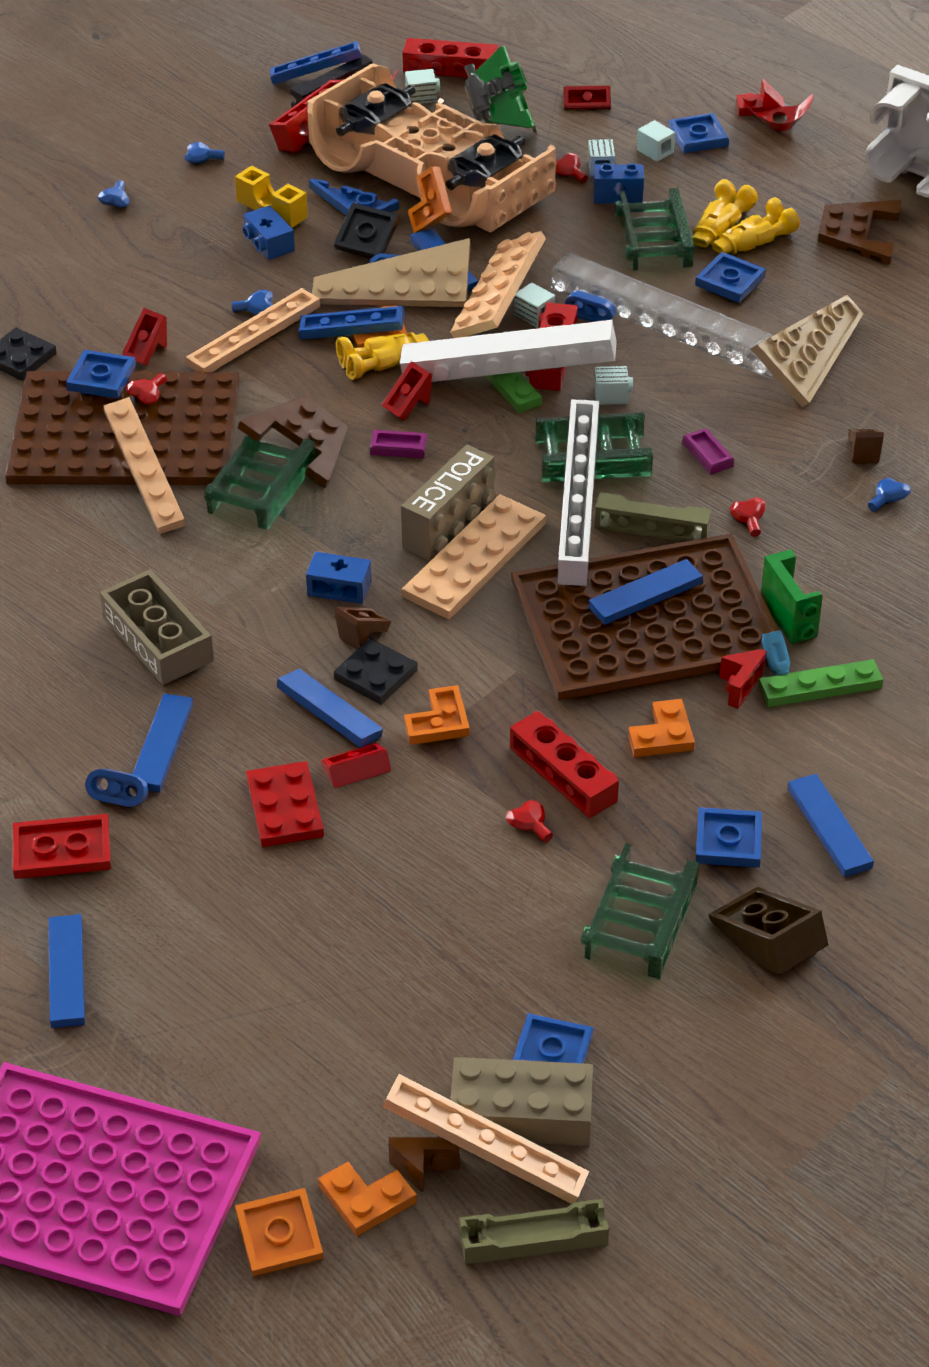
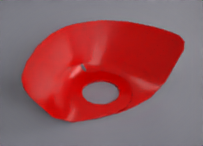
M813 94L802 104L796 106H782L753 113L769 128L784 132L790 130L806 113L813 101ZM781 112L787 116V121L785 123H775L772 116L775 113Z

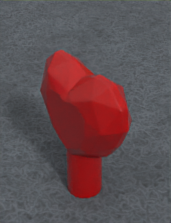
M567 153L561 159L556 160L555 174L566 177L573 176L581 183H585L588 179V175L580 170L581 162L577 154Z
M160 373L152 380L140 379L131 381L126 385V392L138 398L145 405L153 404L159 398L160 391L158 388L167 382V377Z
M753 497L747 501L734 502L729 507L730 514L739 522L747 524L752 537H757L761 534L758 520L765 512L766 503L764 499Z
M528 800L521 807L507 812L506 821L512 827L523 831H533L544 843L549 842L553 838V833L543 824L545 810L538 801Z

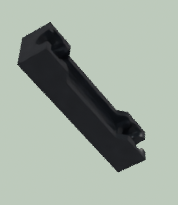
M361 53V58L348 61L312 81H303L291 87L290 94L296 99V102H291V108L328 81L334 80L333 77L336 80H345L373 63L372 59Z

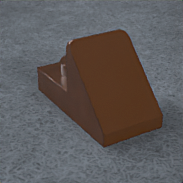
M848 429V440L852 441V463H879L884 432L877 429Z
M336 607L334 612L340 639L356 650L367 641L369 634L387 632L392 622L371 608Z
M389 1137L388 1139L389 1164L421 1192H424V1169H434L437 1171L460 1170V1147L442 1137Z

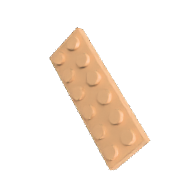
M542 231L532 234L527 232L517 239H506L498 244L495 254L489 260V264L481 274L478 284L473 288L470 298L464 304L462 312L455 320L456 322L450 331L453 338L468 337L498 327L546 240Z
M499 494L402 588V597L450 620L546 524V515Z

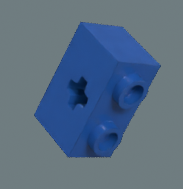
M604 163L594 165V204L643 203V164L612 165Z
M270 205L243 214L244 225L242 226V232L247 240L249 239L255 245L256 250L261 252L268 260L295 251L294 230Z
M316 551L306 573L307 596L358 604L364 603L372 582L371 560Z

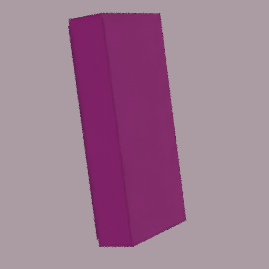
M707 428L683 436V445L710 475L734 467L735 459Z
M373 430L370 455L425 458L428 441L427 433Z

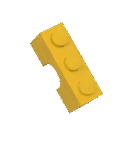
M252 165L235 176L237 202L253 210L270 205L291 228L308 218L306 192L290 184H286L275 192L270 183V174Z

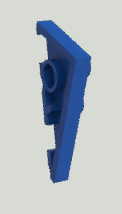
M313 178L309 180V188L345 215H347L352 203L391 213L399 209V201L394 198L390 202L378 200L377 194L371 192H363L362 190L344 185L340 190L329 187L328 181Z

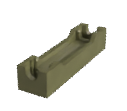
M600 492L595 507V528L686 542L708 538L711 509L694 506L682 509L629 501L622 495Z
M602 1199L574 1202L567 1208L498 1217L482 1214L459 1218L460 1239L465 1264L608 1246L609 1227L608 1222L605 1221ZM596 1220L597 1227L590 1228L588 1221ZM476 1236L479 1239V1243L472 1244L469 1237Z

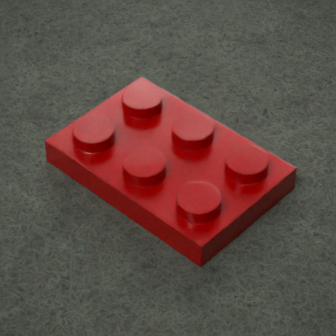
M307 761L246 771V779L261 847L324 837V828Z
M108 814L12 823L14 879L111 870Z

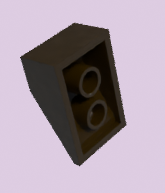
M760 887L748 891L708 914L710 921L758 966L777 974L790 971L793 966L805 959L814 957L818 951L829 945L821 910Z

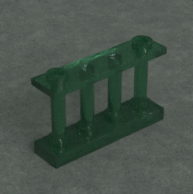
M669 188L668 198H665L664 201L627 203L625 191H620L619 201L615 202L616 217L620 216L627 244L625 247L626 260L631 261L632 270H638L639 257L671 255L681 258L683 267H693L694 243L679 188ZM665 211V214L668 213L667 216L631 218L630 213ZM668 226L672 228V230L634 232V228ZM668 240L676 243L675 245L638 247L637 242Z
M644 412L598 415L597 439L601 441L602 450L596 451L594 479L652 476V447L641 448L639 437H644ZM570 417L535 419V442L546 443L548 453L541 454L542 482L565 481L567 453L558 452L557 442L568 441ZM628 438L630 449L613 450L611 439Z
M245 435L241 445L214 481L208 484L205 489L204 499L207 502V513L213 514L220 503L224 502L254 511L255 515H257L258 527L268 530L307 476L305 475L307 467L316 459L315 441L304 439L298 448L292 450L261 441V439L257 442L248 435ZM258 452H262L289 461L286 465L278 466L254 459ZM248 468L276 476L277 478L274 482L267 483L242 476V474ZM236 485L264 493V496L254 500L230 493L229 491Z
M625 843L621 855L616 854L611 866V873L613 874L591 925H585L583 929L581 944L585 945L584 958L591 960L596 946H604L643 957L644 961L648 962V976L661 979L697 888L700 863L687 860L683 872L677 871V873H672L631 862L632 845ZM630 874L671 885L675 892L673 895L668 894L665 897L625 886L623 882L626 875ZM617 897L663 909L665 916L664 919L658 918V920H653L613 909ZM607 921L654 933L656 939L654 943L649 942L646 945L603 933Z

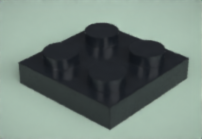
M352 203L336 237L334 247L336 250L370 259L377 254L385 253L400 221L399 216L395 213Z
M15 327L0 339V371L23 381L26 378L27 371L37 370L57 354L56 345Z
M369 638L334 671V680L382 705L418 671V665L416 661Z

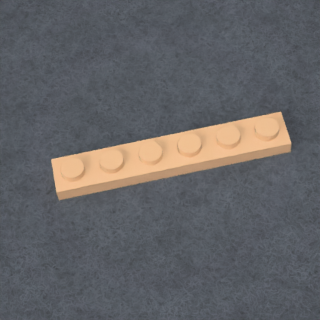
M301 288L186 357V364L196 372H213L298 321L302 315H308L320 307V299Z
M130 398L104 405L106 417L158 533L162 534L186 526L185 518Z
M398 1074L382 1106L570 1204H573L578 1199L589 1173L588 1170Z

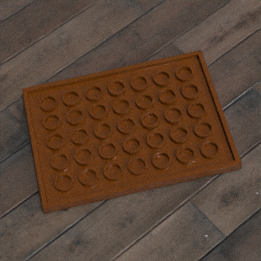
M27 371L5 474L6 484L137 485L103 407L128 397L134 406L169 485L228 484L240 384L239 372H132L126 385L134 380H152L160 373L167 377V382L158 388L160 392L157 402L145 405L138 398L126 392V385L119 398H108L67 391L66 381L72 371Z
M732 533L590 558L588 561L587 586L558 584V564L511 572V582L558 701L720 671L721 658L723 656L759 649L764 650L762 635L778 631ZM685 559L703 576L702 584L605 625L588 608L590 599Z

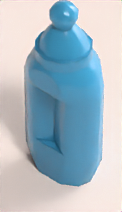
M780 630L763 634L762 644L764 650L767 651L766 659L771 671L775 675L790 673V658Z

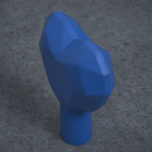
M196 142L188 145V152L184 157L186 161L193 164L203 163L209 159L224 160L225 150L210 149L207 145Z
M118 180L114 188H108L98 194V200L104 205L124 208L130 204L129 197L123 191L125 183L122 180Z
M259 290L253 293L247 300L232 302L233 312L248 310L252 314L257 315L273 305L271 303L273 293L269 290Z
M890 477L879 481L876 486L877 496L868 503L869 509L876 512L885 503L905 499L911 492L910 486L905 483L896 482V480Z

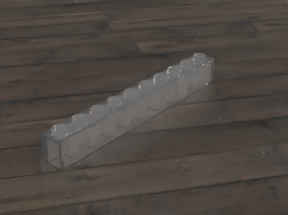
M570 252L552 267L551 288L567 295L578 290L606 298L614 304L616 315L768 378H774L769 369L750 349L773 336L772 334Z

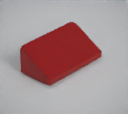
M610 85L563 86L564 109H611Z
M378 743L330 756L320 761L334 788L391 771L387 750Z

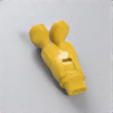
M720 180L714 189L717 200L710 202L703 211L701 219L693 230V236L690 239L691 243L706 248L709 244L718 240L720 234L734 227L741 220V214L751 210L758 201V194L752 186L743 185L736 193V189L730 181Z
M774 197L766 203L765 217L752 215L741 221L738 225L720 234L719 239L712 242V248L719 254L721 252L726 254H737L738 251L747 252L755 248V246L773 241L774 237L796 232L800 226L798 214L793 208L784 210L781 201Z
M409 332L408 335L402 333L386 337L368 338L364 343V347L354 348L348 338L340 337L336 340V353L342 369L346 368L347 377L354 380L361 378L364 373L373 369L380 372L400 365L403 344L427 342L429 340L424 333L415 335L413 332Z

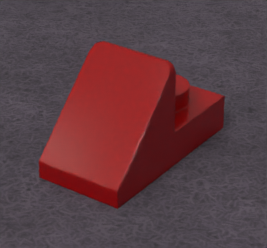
M761 79L760 94L746 93L736 97L739 116L755 115L753 112H762L767 109L785 106L783 97L764 79ZM778 112V113H775L774 115H785V114H784V113H781V112Z
M143 307L121 355L135 357V362L148 366L156 346L164 349L167 348V317Z
M411 361L381 406L405 421L418 400L429 405L432 374Z
M759 649L726 655L721 658L720 678L728 681L726 691L729 692V706L739 709L758 683L759 678L765 673L767 651Z

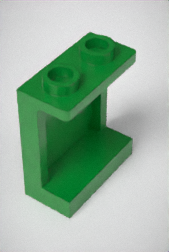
M789 549L764 557L761 595L773 619L789 642L794 644L818 636L823 595L820 591L804 594L794 581L796 555Z

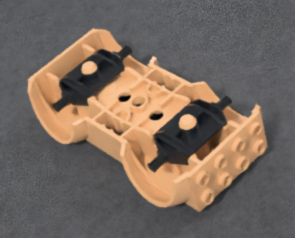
M372 63L307 101L309 143L312 144L320 160L332 170L343 173L365 170L419 197L422 201L423 198L417 176L431 166H440L452 214L439 222L441 224L455 228L476 225L491 233L555 191L556 148L554 145L550 144L547 150L536 158L527 154L522 157L520 147L525 145V139L519 135L512 141L505 140L499 125L482 123L444 105V99L439 98L433 113L419 103L414 102L412 104L409 96L415 94V87L409 84L403 89L396 88L390 69Z

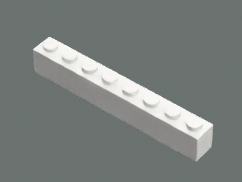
M612 320L418 342L403 344L400 367L403 373L412 361L432 374V382L610 362L615 361L617 341Z
M571 399L558 558V584L587 586L599 401Z

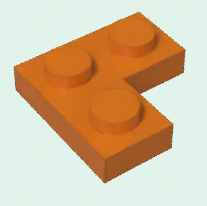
M431 166L417 176L423 200L408 210L414 233L427 230L452 214L440 166Z
M458 685L428 689L432 711L404 715V725L409 745L470 736V727Z
M682 699L652 702L655 724L628 727V737L634 757L694 751L695 741Z
M346 1162L318 1178L320 1189L356 1237L417 1203V1194L398 1170L367 1186L351 1164Z

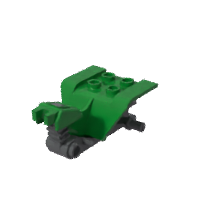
M506 46L499 47L477 70H475L474 64L464 67L469 78L465 80L466 86L464 88L476 120L484 119L485 123L532 128L533 132H537L523 94L528 88L527 80L517 61L511 62Z

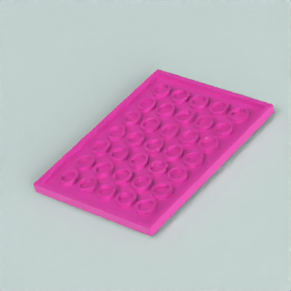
M3 1062L0 1068V1264L181 1317L262 1141L261 1132Z

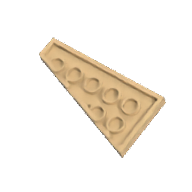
M470 238L316 276L313 279L312 294L320 299V304L464 307V304L467 302Z
M846 295L750 349L800 406L804 407L811 402L864 313Z

